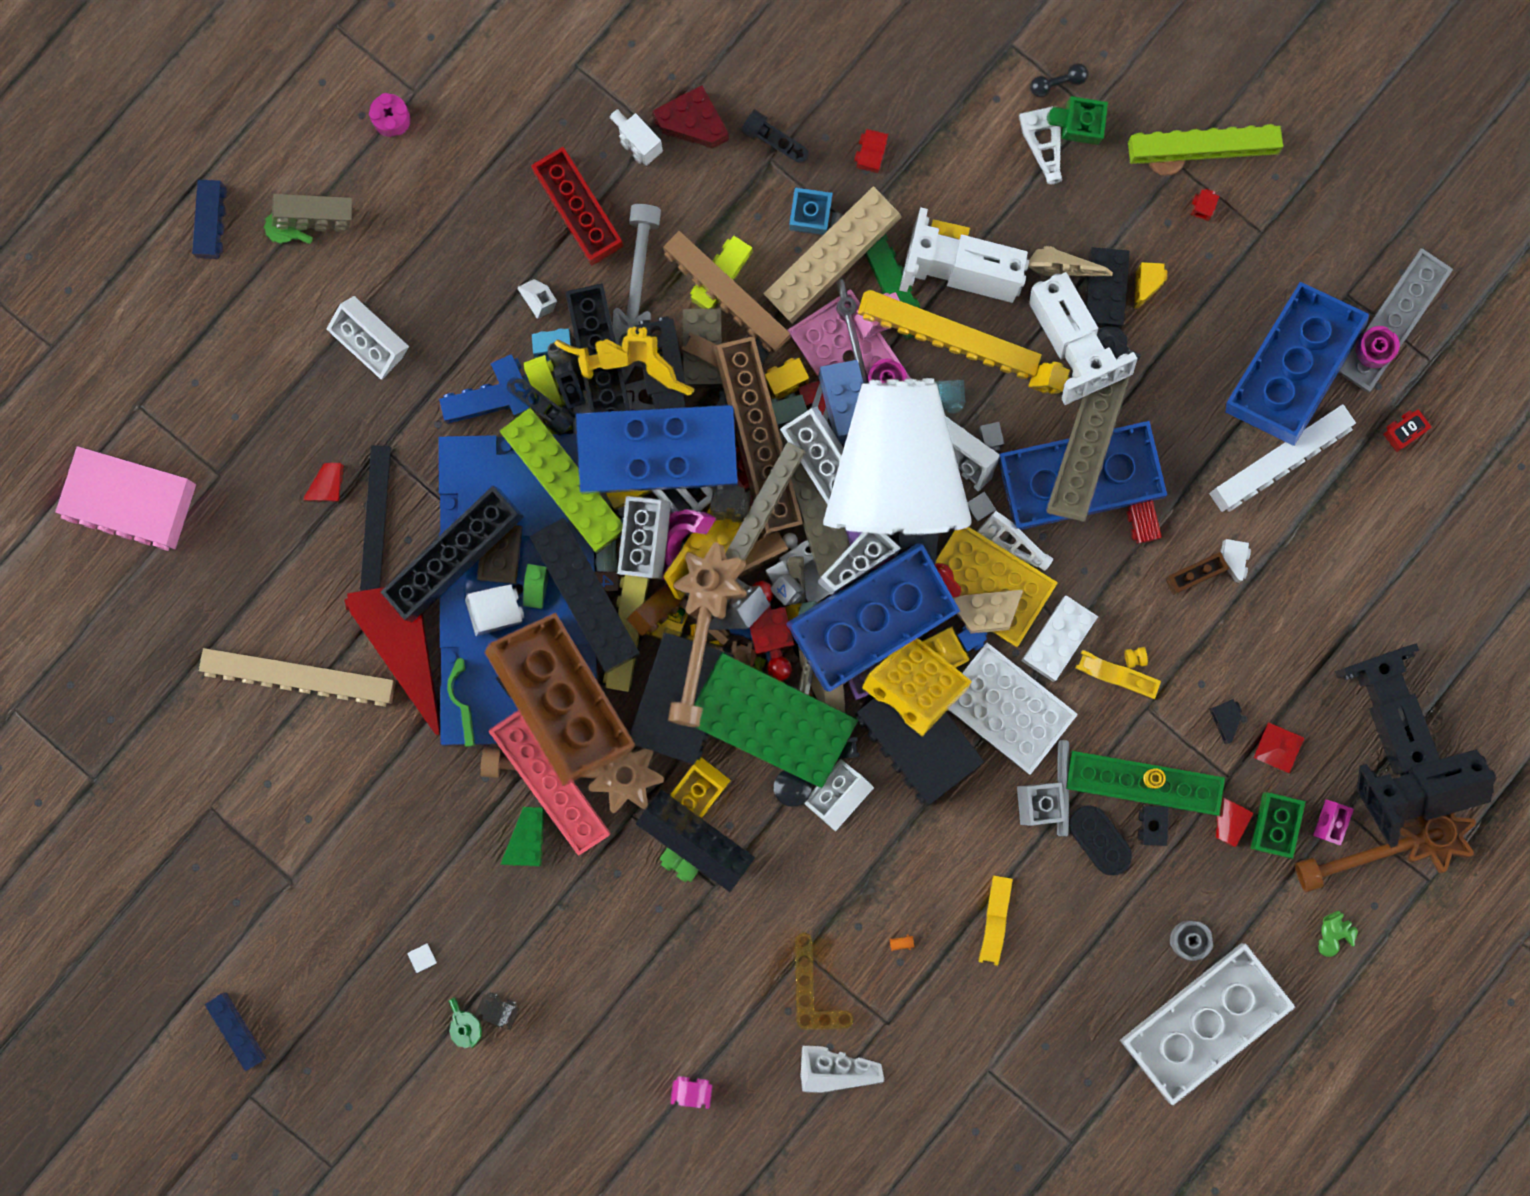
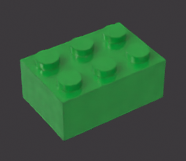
M1269 792L1263 793L1250 849L1293 859L1306 801Z

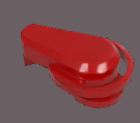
M936 563L935 567L952 597L960 596L961 586L954 580L952 569L944 563Z

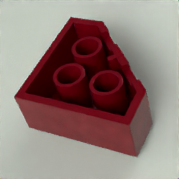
M702 85L652 111L653 118L664 135L675 136L681 140L705 145V147L711 149L729 141V133Z

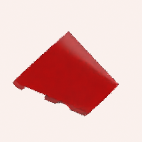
M1222 797L1220 815L1216 816V838L1231 847H1236L1254 813Z

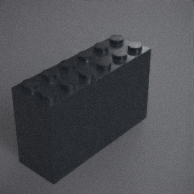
M665 628L629 735L636 746L695 764L696 760L700 761L703 752L702 741L706 742L709 734L696 727L679 725L668 721L671 703L682 702L694 637ZM706 641L694 704L721 653L723 652L734 658L732 649Z
M875 698L856 713L858 724L862 728L864 726L869 731L867 735L873 743L878 742L881 746L879 751L885 758L889 757L893 762L891 766L897 774L902 773L905 777L903 782L909 789L913 788L917 793L915 797L921 805L924 803L926 806L930 805L984 763L983 759L946 712L923 736L906 724L902 715L893 706L878 701Z

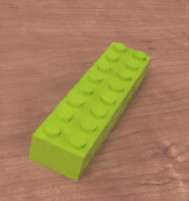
M528 408L500 430L502 436L596 554L622 535L623 523L600 494H581L579 468L531 408Z

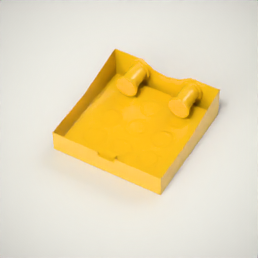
M916 638L882 661L868 675L862 688L878 701L893 706L902 715L906 724L923 736L967 691L972 681L920 639Z

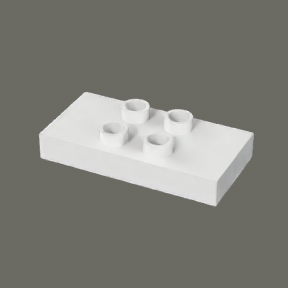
M1241 943L1120 1039V1041L1168 1103L1174 1105L1289 1013L1295 1006L1248 946Z

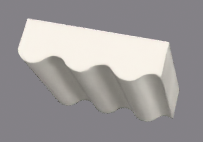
M985 492L967 502L977 522L996 510Z
M428 943L407 953L416 973L437 963Z

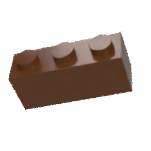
M1219 552L1175 572L1165 579L1172 594L1175 595L1225 572L1229 567L1222 553Z
M666 584L639 606L626 620L641 636L647 632L651 634L659 627L657 623L662 625L669 619L668 614L673 616L680 609L678 605L683 599L675 598L670 587Z

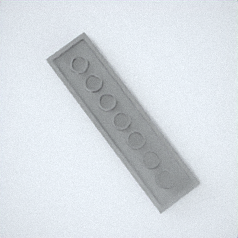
M1421 248L1363 334L1375 326L1387 327L1397 335L1401 347L1453 269ZM1355 344L1338 373L1369 393L1389 363L1380 368L1363 366L1356 355Z

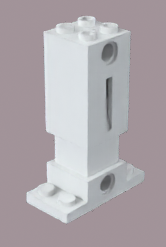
M920 207L913 227L900 291L907 292L909 285L913 286L915 278L925 280L926 276L929 275L948 280L947 286L1011 303H1013L1016 296L1019 297L1021 288L1024 287L1026 280L1024 273L1029 265V260L1026 259L1027 251L962 234L959 240L939 235L938 228L928 226L929 217H926L928 209Z
M1066 272L1055 274L1049 280L1037 282L1032 287L1029 304L1061 360L1066 358L1073 370L1072 378L1068 379L1064 384L1062 401L1065 405L1133 375L1137 362L1135 353L1123 354L1116 360L1110 348H1103L1097 337L1098 327Z

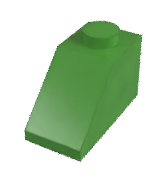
M527 564L524 580V607L543 609L550 574L547 567Z

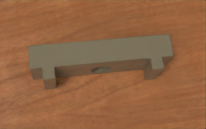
M791 556L787 562L789 574L805 589L804 557ZM804 591L801 595L802 599L798 603L806 602V592Z

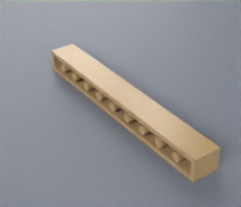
M205 648L202 651L199 671L204 672L206 677L216 678V675H222L224 680L235 681V678H240L242 683L253 684L254 681L261 682V686L271 688L273 684L280 685V689L291 691L292 687L299 688V692L310 694L311 691H317L319 696L324 697L335 694L337 699L348 700L349 697L356 698L355 702L367 704V700L375 701L374 705L386 707V703L392 704L396 681Z

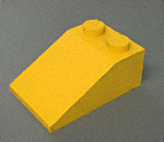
M701 757L700 761L697 760L670 796L702 818L731 780Z

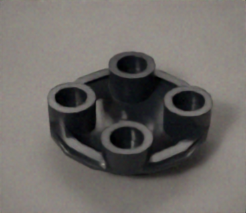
M785 770L776 777L774 782L775 796L786 806L796 807L802 805L809 799L812 792V784Z

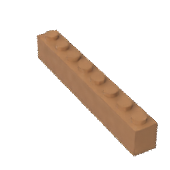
M680 231L663 247L664 256L670 262L675 261L679 265L678 269L683 274H689L693 278L692 282L700 288L702 286L707 291L706 295L714 301L716 299L720 303V308L728 314L730 312L738 325H744L751 337L758 338L766 351H772L775 354L790 338V333Z

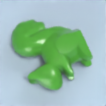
M1335 911L1323 918L1321 929L1323 939L1319 940L1318 949L1320 954L1325 957H1332L1339 952L1340 945L1338 940L1345 938L1351 946H1355L1354 941L1358 933L1357 928L1350 927L1352 922H1349V920L1342 922L1341 919L1344 917V914H1340V911Z

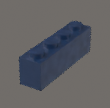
M218 180L197 181L192 254L196 258L219 259V254H222L223 244L220 241L221 235L224 234L222 217L225 216V205H223V200L227 196V189Z
M226 992L204 1004L245 1071L250 1070L267 1059Z

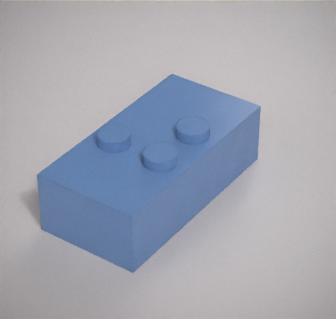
M858 360L821 366L818 378L831 427L841 444L846 443L861 386L864 384Z

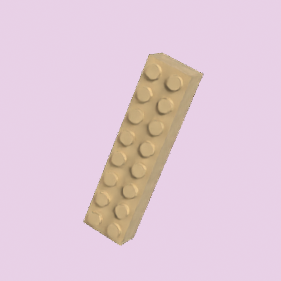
M873 186L763 294L793 324L902 218L900 213Z

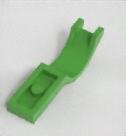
M460 658L456 660L448 679L447 691L450 699L461 708L465 747H474L475 738L471 707L459 702L454 694L455 679L461 672L466 670L465 661Z

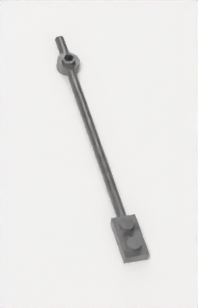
M840 279L836 281L840 295L836 310L840 316L845 317L855 360H858L865 384L868 383V378L852 316L856 310V303L847 296L844 280ZM844 304H849L850 308H846Z

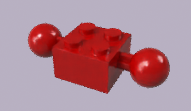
M765 581L754 583L751 587L760 586L770 604L774 597V594L771 592L772 586ZM769 606L749 628L756 655L770 652L771 660L767 665L768 675L783 681L790 676L792 666L790 661L782 656L781 649L794 647L792 634L786 625L788 617L785 607L771 610V606Z

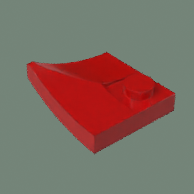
M1268 722L1253 758L1290 773L1304 738Z

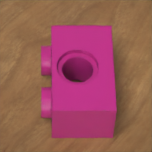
M1326 799L1313 836L1341 845L1354 809Z

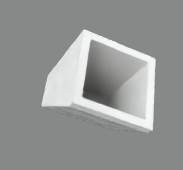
M511 584L467 594L465 602L476 637L522 623L524 613L522 608L517 605L518 594L516 588L512 589Z

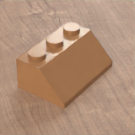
M778 531L762 535L763 539L755 542L745 560L746 566L737 578L788 553V548Z

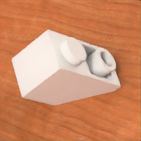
M534 279L518 287V290L537 319L554 311L557 300L547 285Z
M1226 539L1222 542L1221 553L1229 567L1228 573L1235 582L1240 583L1247 576L1248 568L1245 565L1246 560L1250 558L1251 549L1248 548L1249 543Z

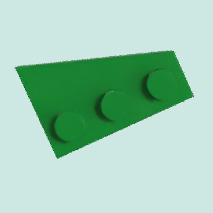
M522 808L501 865L541 866L544 808Z

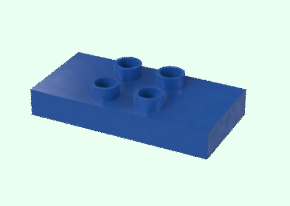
M1300 282L1228 399L1225 412L1295 446L1365 329L1369 314Z
M733 405L576 414L581 494L737 486Z
M1150 421L1114 429L1087 515L1164 499L1167 496ZM1069 439L999 454L1000 471L1012 522L1016 525V529L1023 530L1072 519L1047 513V507Z
M915 544L790 620L786 625L823 689L830 692L959 613L960 610L923 544Z

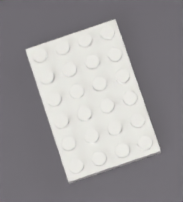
M989 643L983 646L962 674L970 679L972 683L967 691L948 709L1029 775H1031L1078 715Z

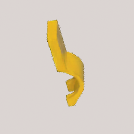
M1081 651L1082 658L1079 665H1076V669L1102 681L1155 699L1161 683L1160 680L1130 668L1107 662L1087 651Z
M994 875L992 877L986 913L985 934L978 962L983 963V960L994 962V965L999 963L1013 879Z

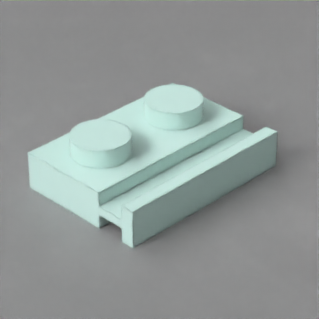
M615 540L596 554L595 565L597 571L617 572Z

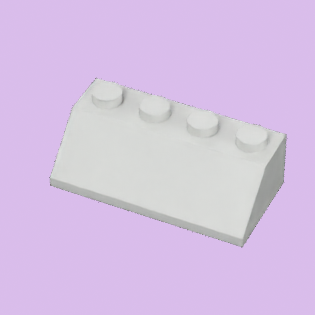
M355 296L339 305L327 327V330L381 380L398 364L409 348L401 338Z

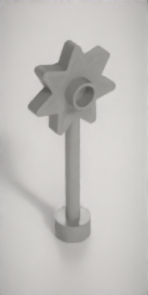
M634 204L631 206L629 224L638 229L627 315L621 309L615 308L612 324L616 344L621 347L630 327H635V325H639L640 321L650 320L651 322L650 312L646 311L639 315L649 229H657L660 224L661 209L653 205ZM654 333L652 334V336H657V337L660 336V335H658V334H654ZM634 361L631 365L621 367L625 383L628 382L636 367L643 370L642 361Z

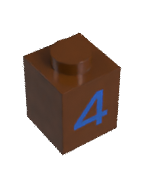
M595 572L606 593H619L620 580L623 576H619L617 572Z

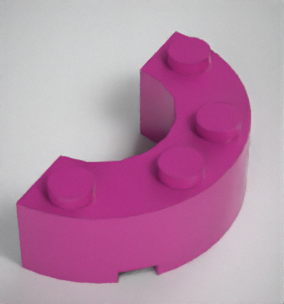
M681 510L670 514L663 576L680 553L683 539L691 532L707 534L717 518L709 513L694 510Z

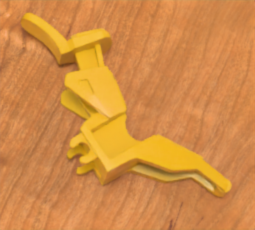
M630 327L627 331V336L623 339L622 347L608 339L597 342L596 349L598 354L592 356L589 355L588 348L573 347L561 340H556L554 343L567 352L579 355V366L585 378L593 377V369L599 367L603 369L625 367L639 360L647 365V373L669 389L672 388L686 395H691L694 392L692 387L677 381L673 367L658 354L657 336H647L646 327L639 328V334H636V327Z

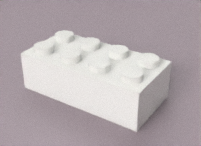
M1065 595L1021 661L1052 682L1056 681L1098 616Z

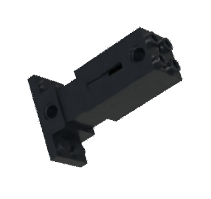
M666 316L658 318L657 322H650V320L640 321L639 325H635L636 334H639L638 329L643 327L647 329V336H652L656 330L662 332L657 337L658 354L673 367L677 381L686 384L674 320ZM642 361L647 394L649 398H653L654 409L686 408L684 393L672 388L669 389L647 373V365Z
M1417 643L1335 671L1337 678L1343 677L1344 680L1357 677L1360 686L1366 685L1373 707L1369 708L1392 772L1393 774L1400 773V776L1411 774L1412 767L1440 760L1416 694L1409 693L1402 673L1406 672L1403 660L1415 656L1413 652L1419 651Z
M1475 749L1412 767L1411 774L1394 779L1390 774L1376 778L1375 772L1370 770L1367 764L1360 765L1357 792L1390 848L1398 846L1399 837H1401L1400 828L1404 827L1406 820L1423 816L1425 821L1490 803L1494 793L1496 775L1488 767L1485 757L1481 756L1479 751Z

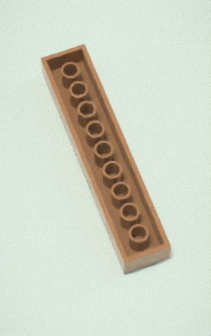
M754 336L717 345L713 347L727 403L728 405H733L734 430L754 502L783 451V445ZM790 479L761 531L762 534L803 524L792 479Z

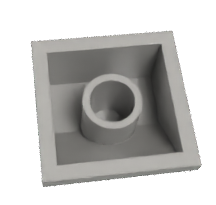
M1062 783L1017 786L1020 825L1032 826L1066 821Z

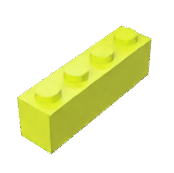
M733 235L731 240L727 239L725 241L722 253L720 255L717 254L713 259V262L732 280L735 279L753 253L751 246ZM695 285L690 293L692 295L691 301L702 309H714L718 301L716 299L714 301L706 295L707 291L702 286L699 288Z
M544 355L524 362V370L530 385L556 405L563 404L566 406L564 398L560 394L557 380L552 373L554 371L552 361H547ZM572 424L566 431L573 429ZM547 427L551 434H557L549 427Z

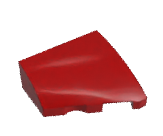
M324 463L303 500L339 502L344 465L341 463Z

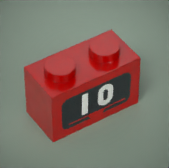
M1419 409L1414 412L1409 410L1401 416L1403 418L1402 421L1399 423L1394 421L1386 427L1388 430L1383 435L1396 452L1432 428Z

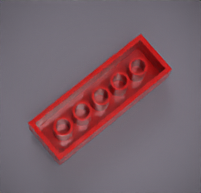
M564 147L559 148L531 165L533 173L591 266L624 247L621 238Z

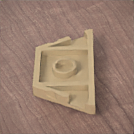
M1022 590L953 597L960 610L957 615L966 624V628L971 634L1009 630L1022 596Z

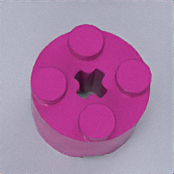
M383 93L372 102L369 116L380 134L386 137L399 136L408 129L410 114L400 97Z
M1372 327L1358 339L1356 355L1363 366L1370 368L1383 367L1397 355L1400 348L1399 339L1387 327Z
M892 359L877 361L871 367L868 374V383L870 380H881V383H886V381H883L885 376L887 379H897L899 381L907 379L904 367Z
M677 1077V1081L673 1080L671 1104L675 1105V1101H679L681 1106L701 1108L702 1104H706V1108L710 1109L712 1085L709 1084V1080L697 1079V1083L689 1082L690 1078Z

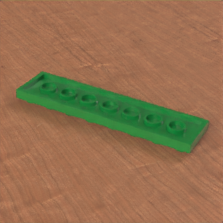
M1071 751L1066 789L1219 816L1225 777ZM1160 769L1165 774V783L1159 788L1147 787L1143 782V776L1146 771Z

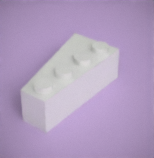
M945 416L958 468L963 472L961 475L966 480L970 479L975 484L974 488L979 492L992 479L1000 455Z
M863 532L825 572L818 583L833 595L897 554L901 548L886 534Z

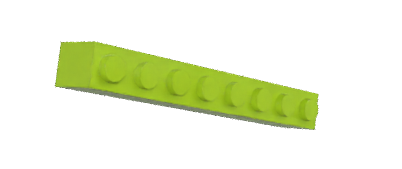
M1268 124L1263 127L1251 125L1238 129L1237 127H1229L1222 130L1211 128L1207 131L1193 129L1189 132L1175 130L1170 133L1160 131L1152 134L1136 133L1131 135L1128 141L1130 164L1275 155L1279 154L1282 150L1283 141L1281 127Z

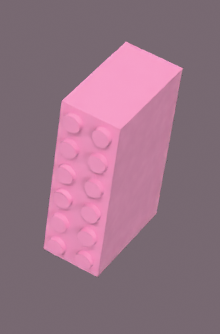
M77 446L56 513L61 515V519L78 524L79 521V524L94 530L98 527V530L114 535L116 532L115 535L128 540H132L134 537V540L149 546L153 543L152 546L169 551V548L176 549L196 484L180 476Z

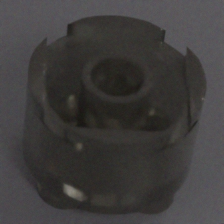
M723 485L722 489L718 490V486L712 489L710 513L717 518L716 520H724L726 518L732 519L736 523L743 522V518L749 514L751 492L748 490L746 493L744 492L745 488L732 485Z
M488 992L487 995H483L475 1017L478 1018L479 1015H482L484 1021L501 1028L507 1025V1030L511 1031L520 1009L517 1008L518 1003L509 999L503 1002L499 1000V995Z

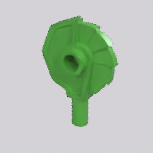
M272 213L265 219L264 229L266 236L273 242L283 244L291 242V239H299L311 244L313 237L302 233L300 230H296L295 227L277 229L276 226H272Z

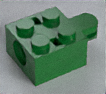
M1071 96L1066 102V108H1051L1046 116L1047 122L1052 126L1063 127L1062 139L1099 145L1104 139L1108 102Z

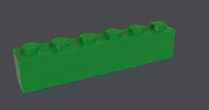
M885 233L864 254L883 294L889 293L890 295L896 292L901 302L921 308L917 298H913L911 294V285H909L907 292L900 291L904 270L901 264L897 265L894 259L896 258L895 251L892 247L889 248L886 242L888 237ZM903 334L905 341L915 337L912 334Z

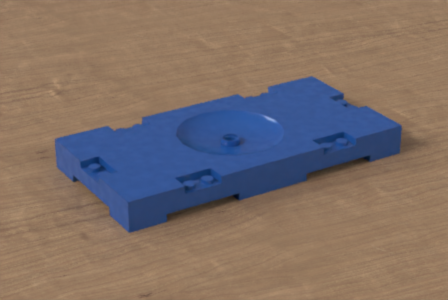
M552 434L579 468L577 434ZM439 437V536L486 491L495 486L508 497L524 516L516 524L523 526L517 583L511 584L512 589L517 585H522L524 588L527 564L546 567L529 536L562 518L568 524L594 573L596 572V553L504 437ZM478 560L440 596L441 745H465L461 708L450 699L447 691L448 679L456 660L464 659L466 670L461 672L455 679L454 694L459 702L471 707L475 745L497 744L488 732L489 729L518 711V708L512 698H509L495 679L498 677V674L487 658L485 650L490 643L549 615L557 614L597 681V656L551 574H549L543 609L524 607L523 589V592L518 594L519 599L516 600L518 607H521L524 613L522 623L477 637L465 602L467 594L510 585V583L477 580Z

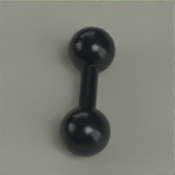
M1076 63L1068 69L1065 75L1050 80L1044 76H1037L1030 83V91L1034 96L1041 98L1048 95L1051 87L1068 81L1075 85H1081L1088 79V69L1085 65Z

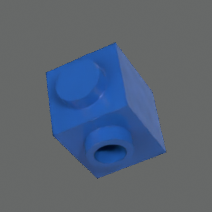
M965 625L961 628L963 632L957 635L965 651L968 652L973 648L975 651L985 645L984 641L987 640L986 635L988 634L987 632L971 634Z

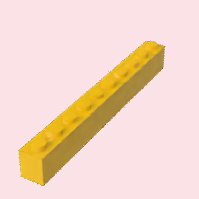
M869 290L864 292L858 310V315L863 316V319L866 321H877L880 323V326L889 329L893 327L898 329V333L904 335L912 334L919 341L928 340L935 347L943 348L944 346L949 348V351L952 353L965 354L966 358L970 360H981L986 366L994 367L995 365L1000 367V371L1016 373L1017 377L1021 379H1028L1036 375L1042 354L875 291Z

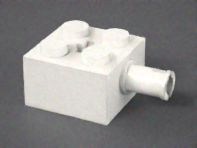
M619 110L611 114L610 119L619 127L620 143L626 150L630 148L634 153L633 157L638 163L642 162L647 166L663 152L661 140L636 113L628 120Z

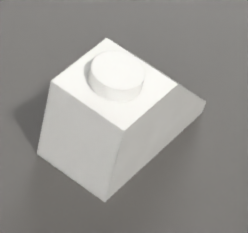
M783 561L766 570V576L772 586L781 575L789 574Z

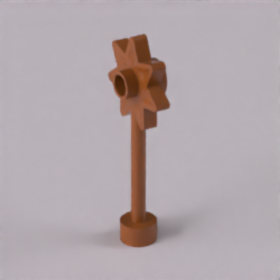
M1455 813L1425 821L1423 816L1416 817V821L1406 823L1403 828H1400L1401 835L1406 838L1400 839L1396 847L1390 848L1388 844H1384L1319 866L1312 857L1295 863L1296 874L1304 892H1309L1323 887L1322 877L1411 849L1408 857L1409 862L1413 863L1430 857L1438 872L1444 873L1448 870L1452 855L1469 858L1474 854V851L1463 838V835L1476 825V821L1471 818L1455 817Z

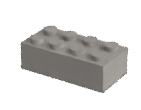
M626 496L617 574L657 579L663 578L671 501Z

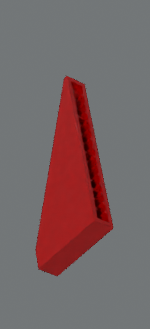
M385 587L347 593V598L345 599L346 610L350 611V614L435 735H441L423 613L413 622L404 620L381 593Z

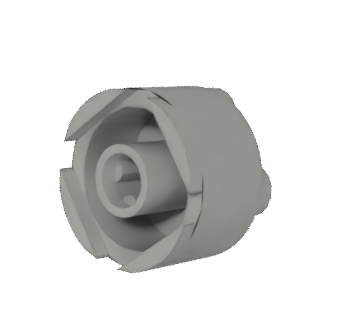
M1188 920L1174 927L1170 936V945L1178 956L1194 961L1203 959L1210 953L1213 947L1211 931L1206 925L1201 922ZM1189 937H1194V938H1193V940L1195 941L1194 944H1191V943L1189 944V942H1190V941L1188 940Z

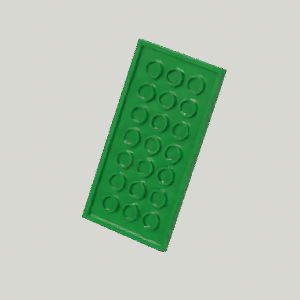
M723 652L694 706L702 708L700 725L696 728L820 788H823L858 721L856 718Z

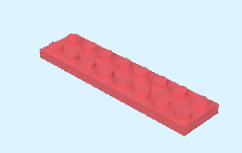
M519 710L489 729L488 732L578 856L610 836V831L574 781L563 786Z

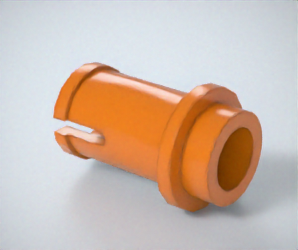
M908 934L907 937L890 939L891 951L907 948L911 950V948H914L913 936Z

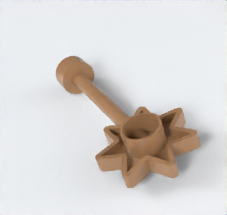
M717 542L713 543L704 559L687 553L685 558L689 574L674 583V588L689 594L686 612L692 616L699 614L682 702L671 703L668 718L669 722L690 727H699L702 708L693 705L711 613L713 616L723 619L726 613L727 600L744 598L747 594L736 581L745 568L746 562L740 558L726 560L724 546Z
M484 746L481 759V777L500 778L502 769L517 771L509 759L503 757V751L500 747ZM645 748L635 753L631 750L624 756L582 776L595 779L588 787L590 791L609 792L610 811L613 813L618 812L628 799L642 809H646L649 805L646 788L663 783L665 780L662 775L648 768L654 751Z

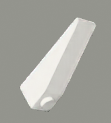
M803 1046L801 1059L803 1092H827L880 1083L884 1081L882 1066L879 1063L859 1057L857 1059L846 1057V1053L839 1052V1054H836L822 1046Z

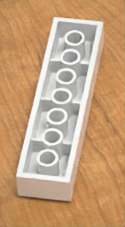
M1342 404L1306 428L1295 446L1287 442L1283 443L1215 488L1209 494L1221 512L1226 509L1230 512L1242 504L1241 499L1245 502L1258 493L1256 489L1262 491L1274 483L1273 478L1277 481L1289 473L1288 468L1294 470L1305 462L1304 458L1309 460L1321 452L1320 447L1324 450L1337 441L1335 437L1340 439L1353 430L1351 426L1356 424V422Z

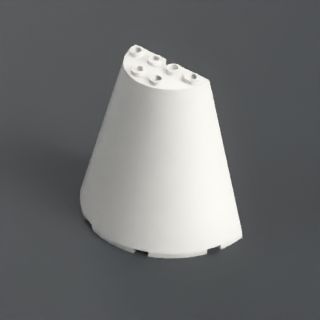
M923 378L922 381H917V379H905V381L888 379L887 383H881V380H870L869 383L862 384L824 517L825 526L833 528L846 527V530L867 533L893 534L896 531H903L904 534H928L948 532L949 528L960 530L971 525V515L937 383L934 382L933 378Z

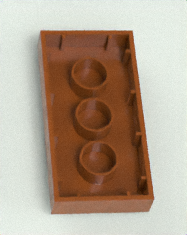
M556 613L489 644L485 650L487 658L563 786L624 756L635 746Z

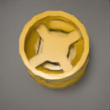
M1139 647L1137 650H1125L1127 668H1134L1136 665L1141 667L1148 665L1145 647Z
M1150 769L1143 776V782L1149 788H1159L1166 780L1164 772L1160 769Z

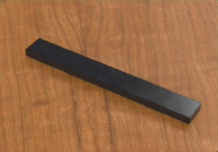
M371 445L360 591L377 589L381 586L391 446Z

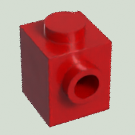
M1202 189L1199 195L1195 194L1191 204L1194 207L1191 215L1209 221L1220 196L1216 195L1212 190Z

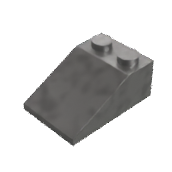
M744 587L743 589L747 593L744 598L732 599L726 606L725 617L723 619L715 617L710 622L708 630L749 628L770 606L761 587Z

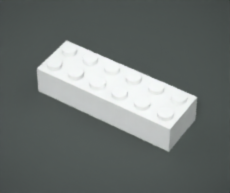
M816 406L780 430L788 442L806 451L800 462L828 505L844 448Z

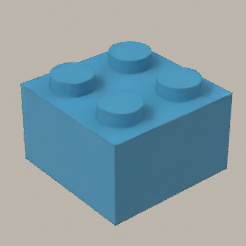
M795 188L789 230L824 235L828 229L832 193Z

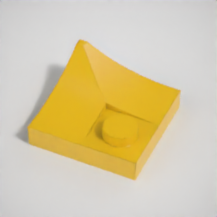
M953 627L922 641L955 668L971 660Z

